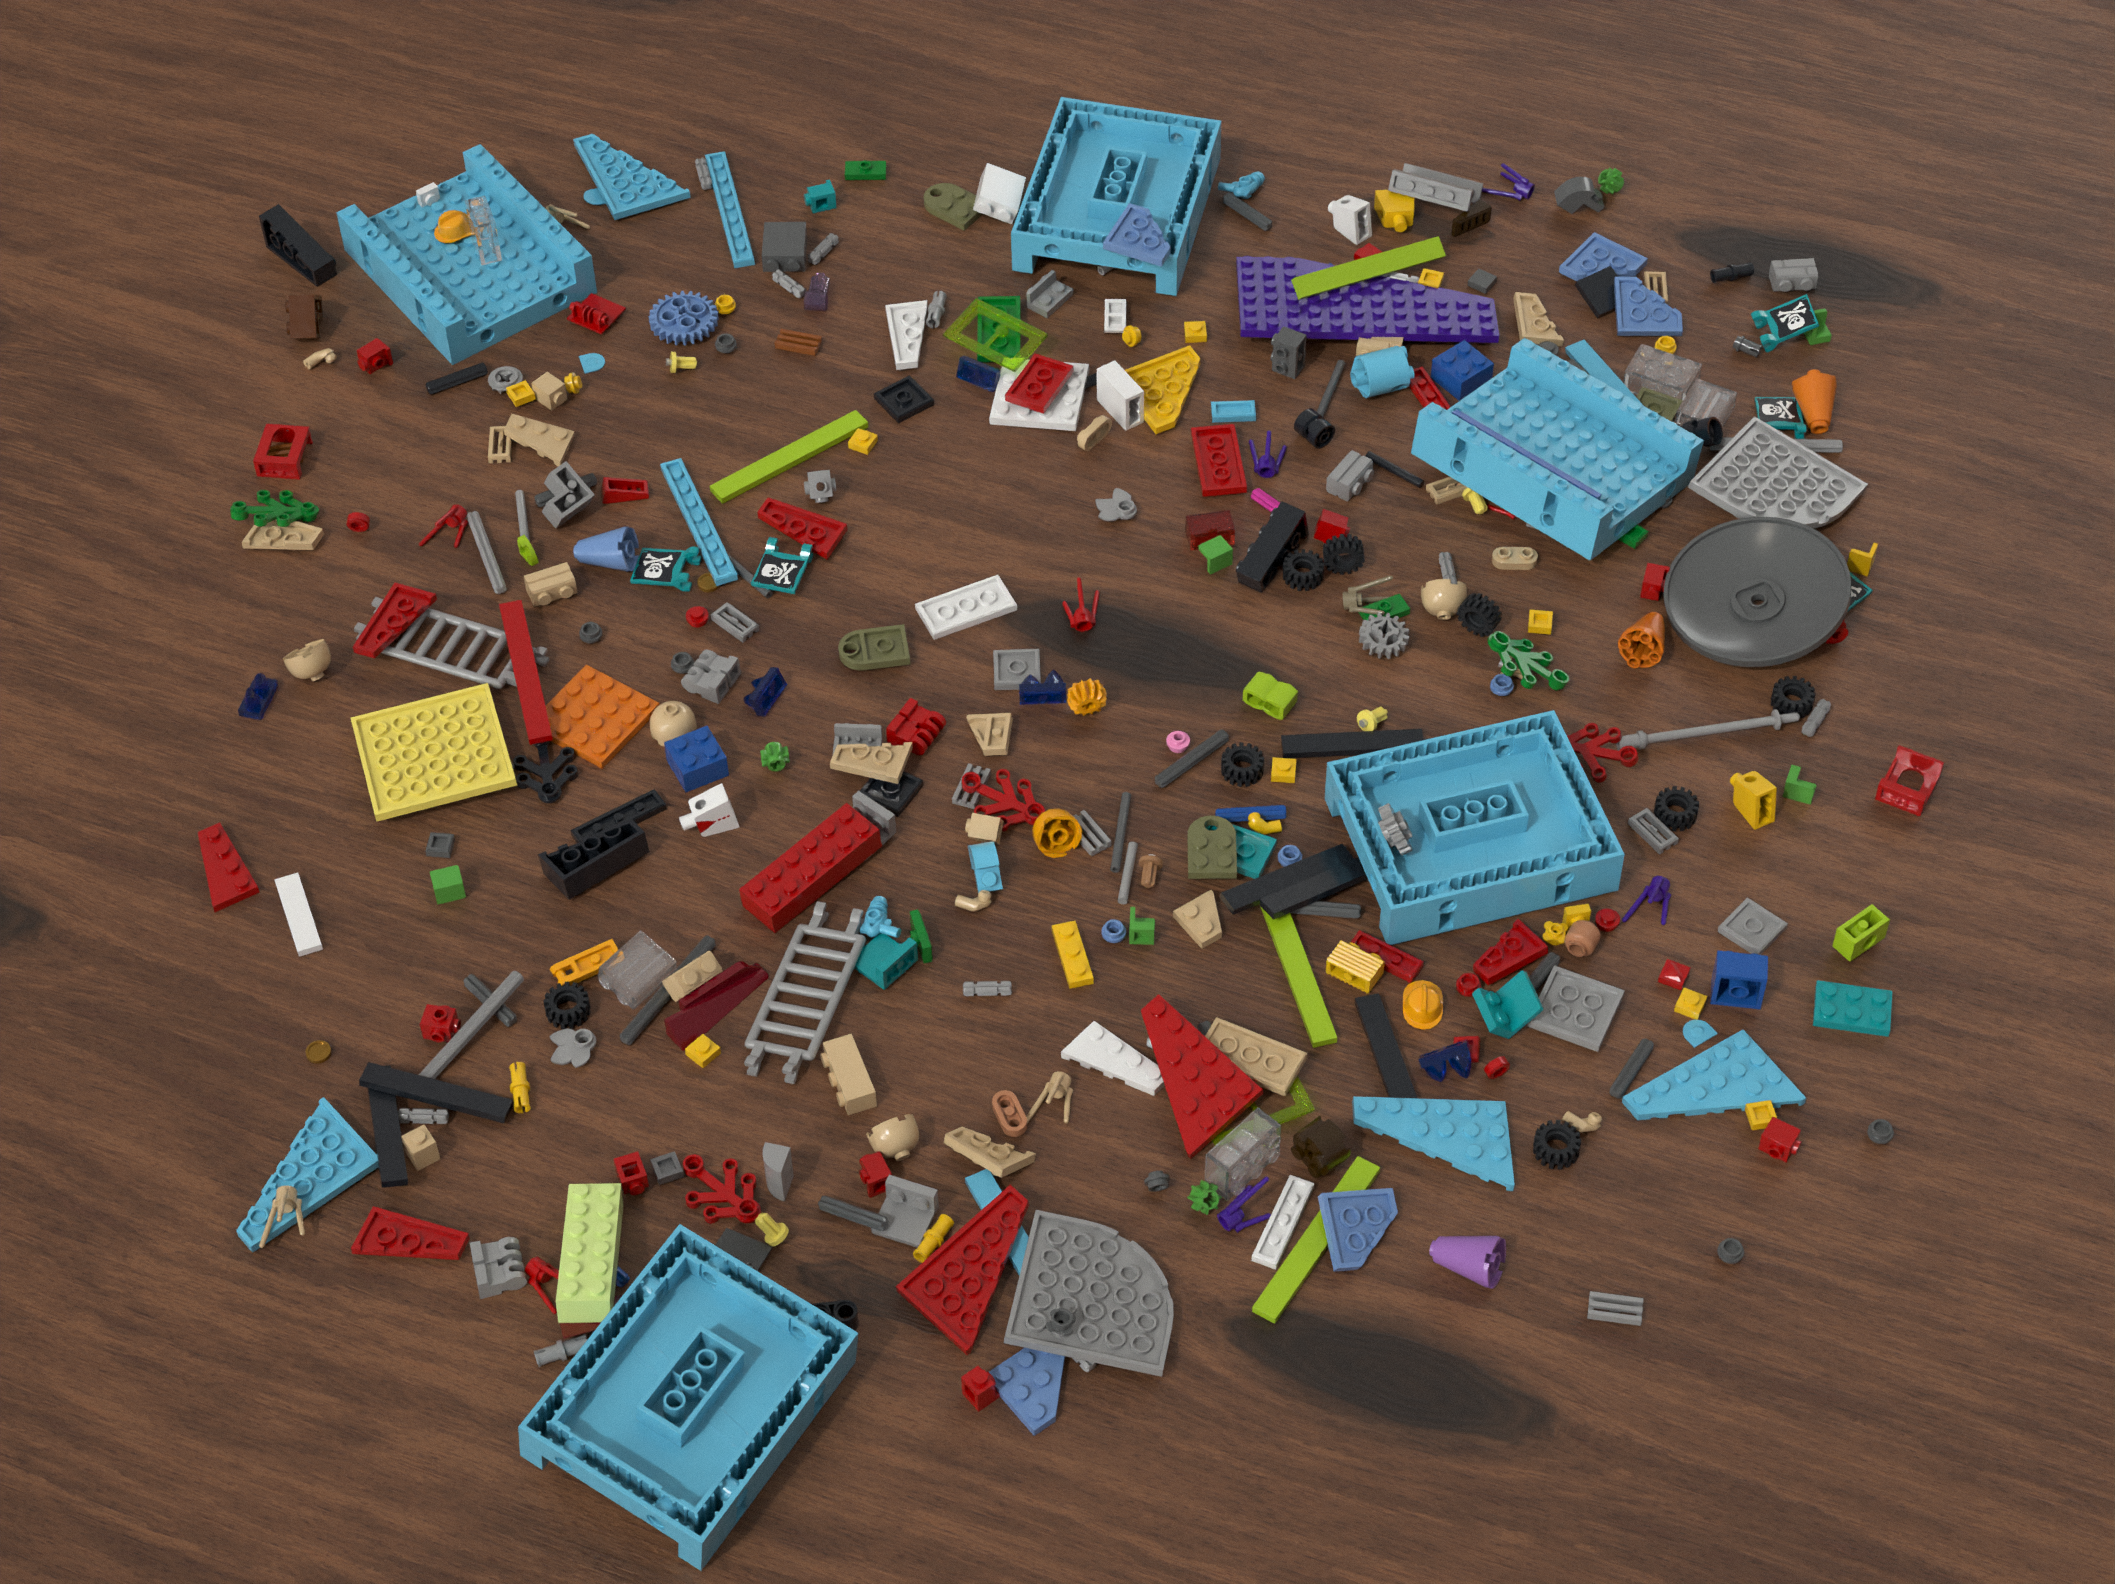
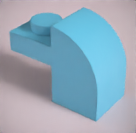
M994 842L968 845L971 868L974 869L978 893L981 890L994 891L1003 889L999 870L1000 864Z

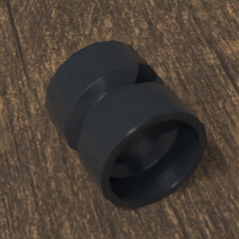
M1312 408L1304 410L1294 423V430L1317 449H1321L1330 443L1335 434V427Z
M1716 417L1688 421L1682 425L1683 429L1703 439L1704 447L1719 445L1722 441L1723 430L1721 423Z

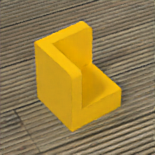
M1873 543L1869 553L1851 549L1847 562L1849 571L1868 577L1875 560L1878 544Z

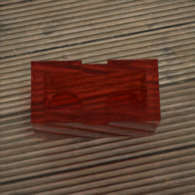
M1230 510L1186 516L1185 532L1190 551L1199 550L1200 544L1219 535L1229 545H1235V527Z

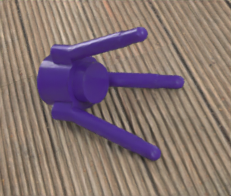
M1502 163L1501 167L1514 177L1505 172L1500 174L1515 183L1513 191L1516 193L1487 188L1482 189V192L1511 197L1521 201L1522 198L1529 199L1531 197L1535 184L1529 182V179L1522 177L1512 168Z
M1269 430L1267 431L1265 455L1261 456L1258 460L1254 442L1250 439L1249 445L1254 462V472L1263 478H1270L1278 474L1287 446L1284 445L1275 462L1273 456L1270 455L1271 431Z
M1662 876L1653 877L1650 885L1645 886L1643 893L1628 910L1622 921L1626 922L1648 895V903L1650 904L1653 901L1663 900L1661 924L1665 925L1668 903L1671 894L1668 892L1670 888L1669 880Z
M1264 1177L1253 1188L1251 1185H1248L1225 1209L1217 1214V1218L1225 1230L1231 1231L1235 1229L1238 1233L1245 1227L1270 1218L1271 1214L1267 1213L1242 1222L1245 1215L1240 1208L1269 1181V1177Z

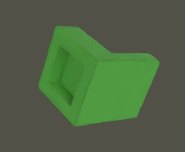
M1825 308L1814 310L1819 327L1804 332V335L1810 345L1830 342L1831 333L1825 324L1827 310Z
M1221 535L1199 545V551L1208 560L1207 571L1209 574L1232 565L1233 548Z
M1791 765L1783 797L1811 805L1816 784L1799 780L1801 767Z
M458 865L430 871L437 905L466 897Z
M1130 907L1129 944L1154 945L1155 919L1135 918V907Z

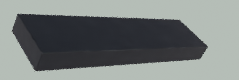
M653 789L570 830L571 836L579 843L582 842V837L588 835L598 836L602 834V830L631 819L638 824L667 810L666 804L656 790Z

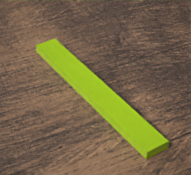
M1437 236L1295 277L1291 281L1298 300L1438 260L1444 258L1446 254L1440 238Z
M854 410L710 485V491L723 504L853 436L858 428L862 430L867 429L868 421L857 410Z
M1261 907L1312 1047L1337 1043V1035L1291 914L1288 913L1273 920Z
M1357 1156L1333 1192L1368 1190L1380 1173V1167ZM1321 1210L1252 1307V1312L1274 1324L1328 1248Z

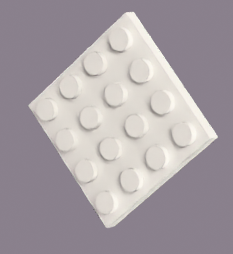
M1006 358L1003 360L989 417L990 424L1076 431L1087 376L1089 374V364L1064 362L1073 365L1074 372L1043 414L1005 401L1006 392L1027 365L1029 359Z

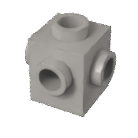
M830 470L807 472L808 481L804 482L805 495L810 494V499H815V503L829 501L828 497H832V492L836 491L835 478L830 477ZM819 482L824 484V488L821 491H818L816 488Z

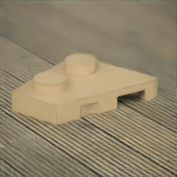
M1011 713L967 715L968 724L984 756L1008 754L1013 720Z
M1212 890L1173 911V918L1201 949L1222 938L1220 920Z

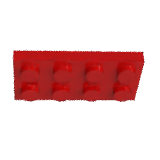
M1235 425L1192 427L1191 438L1202 496L1247 493V484Z

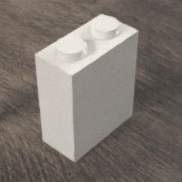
M987 163L980 178L973 210L1012 224L1019 210L1026 177Z
M1116 361L1097 368V401L1125 431L1144 423V391Z

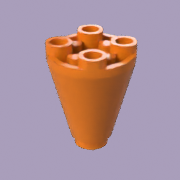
M1817 369L1807 372V375L1792 381V390L1813 434H1823L1829 430L1837 381L1835 376L1820 373Z
M1657 612L1646 614L1628 627L1618 640L1619 652L1624 660L1627 661L1629 667L1647 668L1661 661L1665 649V623L1661 614Z

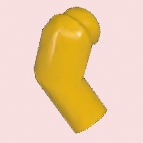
M1257 812L1249 814L1248 825L1255 832L1263 835L1282 832L1280 820L1266 822L1260 818L1261 816Z

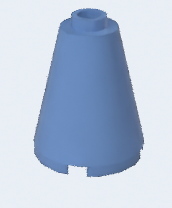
M621 527L579 540L574 546L573 553L580 563L629 572L634 571L639 555L635 556V548H639V544L633 528Z

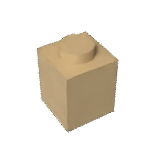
M549 372L544 373L531 383L536 400L551 411L567 400L565 383Z
M972 813L971 819H967L965 832L968 833V837L971 840L993 841L994 844H999L1004 821L999 817Z
M425 1125L401 1136L405 1152L417 1171L440 1160L436 1141Z

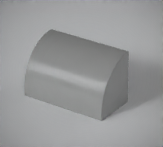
M765 1142L763 1161L768 1190L775 1198L785 1201L794 1177L790 1147Z

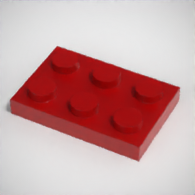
M1035 353L1006 392L1005 401L1044 414L1073 374V365Z

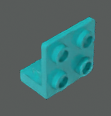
M880 933L863 947L854 969L885 990L918 961L917 942L909 937L905 942L899 944L888 935Z
M1523 970L1495 993L1482 988H1478L1472 993L1489 1032L1510 1039L1543 1011V1006L1527 972Z

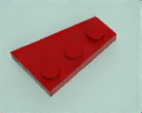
M1517 919L1513 923V928L1508 933L1504 932L1500 936V941L1494 947H1490L1473 964V972L1487 985H1490L1548 954V946L1524 923Z

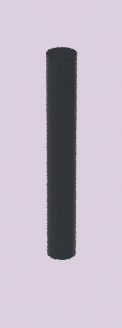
M1371 451L1366 453V457L1372 459L1374 464L1419 488L1424 485L1423 479Z

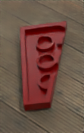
M769 497L757 512L760 520L798 543L813 545L811 551L826 560L848 530L846 523Z
M395 582L353 645L354 653L375 659L437 600L436 594Z

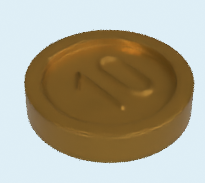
M711 573L702 574L697 580L698 588L703 592H714L720 587V585L716 586Z
M317 1040L307 1046L305 1053L311 1063L320 1064L330 1058L332 1051L327 1042Z

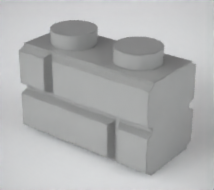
M1814 258L1771 261L1769 279L1773 292L1816 289L1818 271Z
M1353 450L1350 451L1327 477V492L1335 496L1338 495L1339 498L1345 501H1349L1353 495L1357 496L1362 489V485L1365 482H1370L1374 475L1372 459L1361 456V454Z

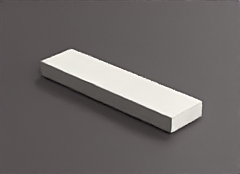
M294 873L274 879L299 957L323 950L299 874Z
M1293 1175L1289 1176L1252 1254L1251 1261L1275 1270L1277 1269L1312 1194L1314 1183Z

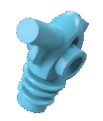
M1259 171L1253 172L1247 176L1240 177L1238 182L1235 181L1232 184L1219 182L1218 190L1233 192L1236 197L1248 199L1263 184L1265 177Z
M876 896L871 901L864 916V923L860 927V933L867 934L869 937H875L880 933L896 938L900 937L901 929L891 926V919H887L888 904L886 898Z

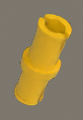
M516 1062L517 1069H515L514 1063L509 1066L512 1081L510 1092L514 1098V1111L522 1114L524 1113L523 1106L525 1107V1112L531 1109L528 1095L530 1083L526 1078L525 1063Z
M941 1214L933 1227L924 1233V1239L913 1252V1256L917 1261L923 1263L936 1248L942 1246L944 1243L943 1238L954 1225L952 1218Z

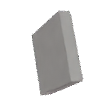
M1039 649L993 650L994 690L1041 689Z
M1747 897L1718 927V932L1749 953L1761 955L1787 929L1788 923Z

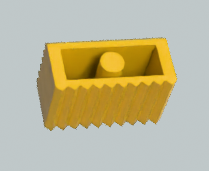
M1340 940L1337 947L1327 958L1326 973L1368 994L1384 973L1385 961L1375 953L1369 954L1361 950L1355 943H1347Z

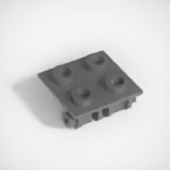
M729 1228L725 1229L715 1245L756 1271L760 1269L772 1250L771 1246Z

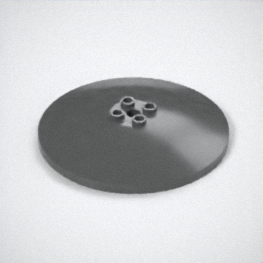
M1777 517L1741 518L1719 524L1701 533L1691 540L1675 557L1664 583L1666 614L1672 628L1681 640L1691 649L1711 660L1742 667H1764L1782 664L1800 658L1817 649L1839 628L1847 614L1851 600L1850 572L1838 548L1815 529L1796 521ZM1755 600L1764 601L1760 605H1755L1752 603Z

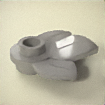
M1119 488L1114 489L1112 499L1095 500L1096 507L1100 511L1098 517L1105 521L1131 519L1137 513V507L1131 500V495Z
M563 1029L550 1035V1039L558 1048L553 1053L551 1062L558 1065L572 1062L575 1068L583 1066L590 1059V1051L596 1046L595 1035L588 1029H579L577 1031Z

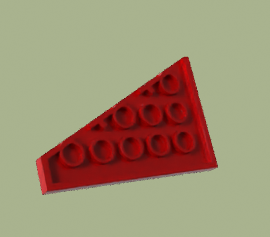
M1158 994L1140 1011L1187 1156L1192 1159L1263 1094V1089Z
M1011 1185L1003 1190L896 1286L897 1292L967 1356L973 1349L1029 1207L1028 1200Z

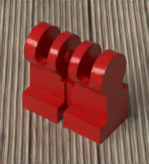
M910 697L899 711V714L887 726V743L897 746L904 745V742H912L913 748L911 752L916 755H923L928 748L927 746H930L934 741L933 738H936L940 730L945 727L946 720L940 713L929 711L919 706L918 701Z

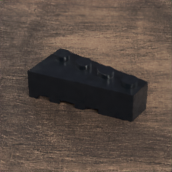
M279 204L259 215L266 248L318 287L337 275L334 257L328 254Z
M1281 501L1278 508L1273 509L1270 520L1261 527L1259 537L1255 543L1250 544L1246 557L1237 564L1236 573L1239 583L1260 593L1266 589L1277 575V567L1283 566L1284 558L1288 557L1290 551L1294 552V550L1299 548L1300 544L1298 542L1301 538L1306 539L1308 537L1309 531L1305 511Z
M631 819L602 830V834L598 836L588 835L582 837V842L568 846L566 843L558 846V851L547 854L545 851L538 854L543 874L570 900L650 851L645 832Z

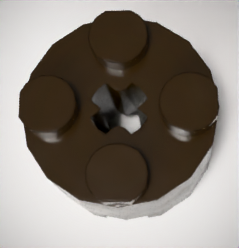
M1318 1116L1293 1136L1294 1146L1291 1147L1293 1156L1298 1160H1302L1308 1167L1311 1176L1317 1179L1320 1176H1326L1347 1160L1351 1154L1350 1148L1346 1149L1342 1142L1346 1138L1342 1131L1331 1120L1322 1121L1321 1116Z

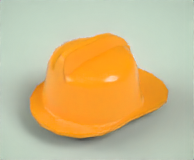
M449 210L439 217L434 236L439 242L453 243L478 233L483 227V222L478 216L465 214L462 211Z
M1419 980L1408 984L1404 989L1403 1015L1409 1025L1425 1030L1437 1026L1441 1021L1443 1015V995L1440 988L1434 983Z

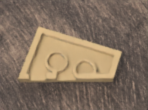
M1515 292L1513 300L1520 341L1526 338L1535 344L1549 341L1557 346H1562L1564 339L1556 333V326L1553 321L1550 322L1547 318V311L1538 296L1531 293Z
M511 414L504 429V435L524 447L535 449L538 455L543 458L548 457L554 461L556 466H560L573 441L574 431Z
M277 519L263 527L253 525L242 541L243 549L314 550L324 536L322 528L298 521L292 522L287 527H280L277 525Z
M904 742V745L891 746V743H882V746L869 747L867 744L837 745L830 761V769L898 784L912 751V742Z
M960 1127L946 1133L944 1143L953 1148L954 1151L963 1154L975 1164L981 1165L1000 1178L1035 1161L1036 1153L1027 1151L1026 1154L1015 1151L1014 1145L1008 1143L1004 1145L991 1142L989 1136L965 1127Z

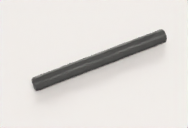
M708 935L704 936L673 973L707 951L711 952L716 946L715 939ZM664 985L659 988L621 1032L619 1037L622 1043L626 1045L632 1044L669 1001L671 996Z

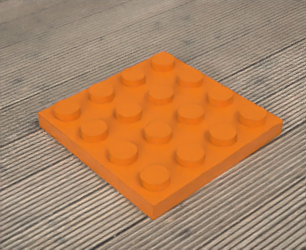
M586 664L546 705L553 737L551 742L563 748H573L575 755L603 769L650 720L654 709L660 703Z

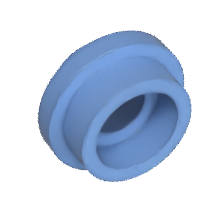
M1504 674L1496 675L1490 683L1491 691L1499 696L1509 695L1514 688L1512 679Z
M1286 845L1278 853V861L1284 867L1302 860L1301 852L1294 845Z
M1109 920L1102 927V937L1107 942L1118 943L1126 936V928L1119 920Z

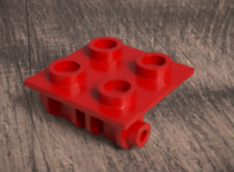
M591 293L582 303L578 301L571 302L569 309L572 310V313L567 317V320L602 335L626 310V307Z

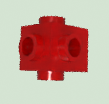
M427 1004L420 1022L423 1039L439 1043L449 1042L461 1028V1019H458L456 1008L446 1005Z

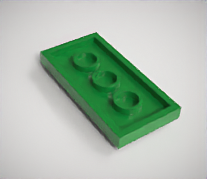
M978 296L977 362H1003L1006 358L1020 359V296Z

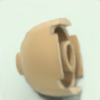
M1436 579L1426 582L1425 588L1423 585L1421 587V599L1425 610L1433 616H1437L1440 620H1448L1451 616L1456 615L1457 609L1467 598L1466 584L1457 581L1456 585L1451 584V579Z
M324 639L305 644L306 647L300 650L297 648L283 657L286 668L293 676L299 679L310 678L311 681L318 680L324 676L323 671L329 667L331 662V653Z
M666 701L654 709L650 717L651 736L653 739L658 740V744L664 746L666 741L697 730L693 711L686 704L679 701Z
M913 1114L904 1115L906 1120L899 1121L898 1117L889 1119L871 1129L873 1134L867 1132L866 1135L875 1152L880 1151L883 1158L886 1159L895 1158L896 1161H901L910 1156L909 1151L914 1149L919 1141V1130Z

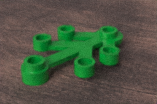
M259 490L257 492V501L268 506H247L243 501H236L230 507V514L232 519L238 521L247 519L249 514H255L254 525L258 527L266 526L275 519H277L278 526L287 527L299 519L306 522L315 520L319 514V508L311 502L302 503L294 499L293 492L289 490H283L279 493L280 502L272 499L268 490ZM281 503L289 504L292 507H287Z
M1496 631L1489 636L1487 640L1488 645L1493 651L1498 652L1503 662L1501 672L1504 675L1513 676L1517 670L1516 664L1511 661L1510 656H1512L1522 673L1523 678L1520 682L1524 688L1532 689L1537 682L1530 669L1549 680L1548 684L1553 690L1559 691L1565 688L1569 681L1567 673L1560 669L1550 672L1544 668L1548 667L1553 660V656L1549 652H1531L1534 645L1530 640H1513L1501 631Z

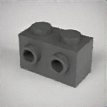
M1283 326L1278 333L1274 334L1271 345H1273V352L1270 358L1272 361V371L1296 379L1305 367L1306 334Z

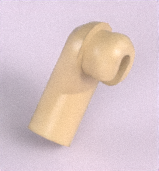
M327 348L313 353L303 362L308 369H311L324 359L327 363L334 362L337 359V355L333 353L334 350Z
M981 890L978 893V897L973 899L958 895L955 900V906L976 912L990 905L991 893L987 890Z
M1567 1111L1562 1118V1122H1569L1570 1127L1575 1126L1576 1131L1583 1133L1596 1131L1601 1126L1602 1117L1600 1114L1592 1112L1588 1115V1118L1581 1119Z

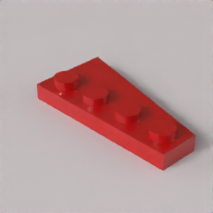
M220 822L199 831L198 837L214 912H218L260 893L257 884Z
M373 1206L351 1247L352 1254L459 1260L470 1237L469 1233Z

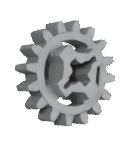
M1379 612L1376 618L1369 615L1368 621L1363 620L1359 630V643H1363V650L1370 649L1369 655L1377 653L1379 659L1382 655H1386L1387 659H1390L1392 653L1397 657L1400 651H1405L1409 641V629L1405 628L1404 621L1398 622V616L1392 619L1390 618V613H1387L1386 617H1382V614Z
M1389 803L1378 808L1382 820L1378 821V824L1390 847L1396 846L1402 856L1413 851L1409 841L1413 835L1400 811L1395 813Z

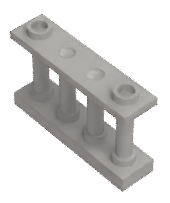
M1404 163L1403 171L1392 170L1388 191L1469 211L1471 202L1475 203L1480 199L1484 183Z

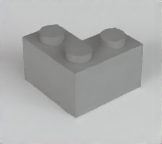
M567 461L551 471L544 482L555 497L546 503L542 513L556 529L589 506L595 496Z

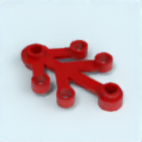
M1588 723L1583 729L1567 735L1574 752L1580 753L1592 771L1593 780L1597 783L1605 781L1607 774L1605 768L1599 765L1594 756L1620 761L1625 767H1633L1639 760L1637 750L1633 746H1624L1619 751L1600 747L1608 742L1618 743L1622 739L1621 731L1617 727H1611L1606 733L1599 736L1597 724ZM1591 729H1595L1592 733L1588 732ZM1614 733L1618 734L1615 737H1611V735ZM1585 737L1592 739L1584 744L1576 743ZM1597 773H1603L1601 776H1595Z
M1000 769L996 773V782L1002 786L1004 794L982 784L980 776L975 772H967L962 777L961 786L965 792H977L998 802L987 806L978 805L975 807L974 813L982 811L985 813L984 815L989 816L1012 809L1019 812L1007 817L1004 815L998 816L1006 823L1002 828V832L1008 830L1010 825L1022 822L1034 825L1036 818L1046 811L1042 804L1035 802L1031 791V782L1028 779H1021L1017 783V792L1023 795L1025 804L1017 800L1010 782V772L1007 769ZM1005 775L1007 778L1001 779L999 776ZM973 783L975 786H968L967 784ZM1026 785L1028 788L1022 789L1020 786ZM1036 813L1038 816L1034 817L1031 814Z
M692 1154L683 1160V1169L687 1176L700 1179L715 1191L703 1193L697 1191L688 1192L685 1200L689 1208L696 1209L701 1203L728 1202L733 1207L717 1208L713 1205L707 1206L703 1211L705 1221L712 1224L716 1223L719 1218L736 1217L742 1223L755 1222V1219L761 1213V1207L754 1200V1189L757 1185L754 1174L745 1173L741 1176V1186L744 1189L743 1199L735 1194V1175L739 1170L738 1162L735 1159H726L722 1164L725 1174V1185L704 1169V1162L701 1156ZM728 1166H734L733 1169H727ZM747 1180H752V1183L746 1184L744 1182ZM691 1198H697L694 1202L689 1201ZM709 1213H715L714 1216H708Z

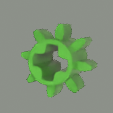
M1616 168L1603 170L1598 177V184L1602 185L1600 190L1606 194L1620 191L1624 184V178L1621 177L1622 172Z
M779 742L768 743L765 746V750L760 751L762 766H768L771 771H780L785 767V763H790L788 747L782 748Z
M1201 1180L1200 1185L1191 1186L1192 1190L1187 1198L1193 1202L1191 1206L1193 1210H1200L1207 1215L1209 1210L1218 1209L1217 1205L1222 1196L1215 1192L1218 1189L1217 1185Z

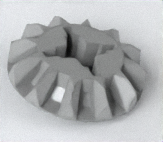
M504 366L490 373L488 383L493 391H498L502 394L506 391L507 387L522 382L523 376L517 368Z

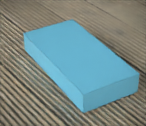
M1255 400L1211 402L1212 423L1256 421Z

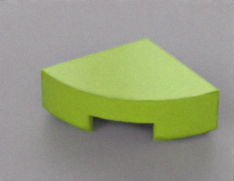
M525 535L518 537L517 542L521 556L531 566L538 564L536 553Z

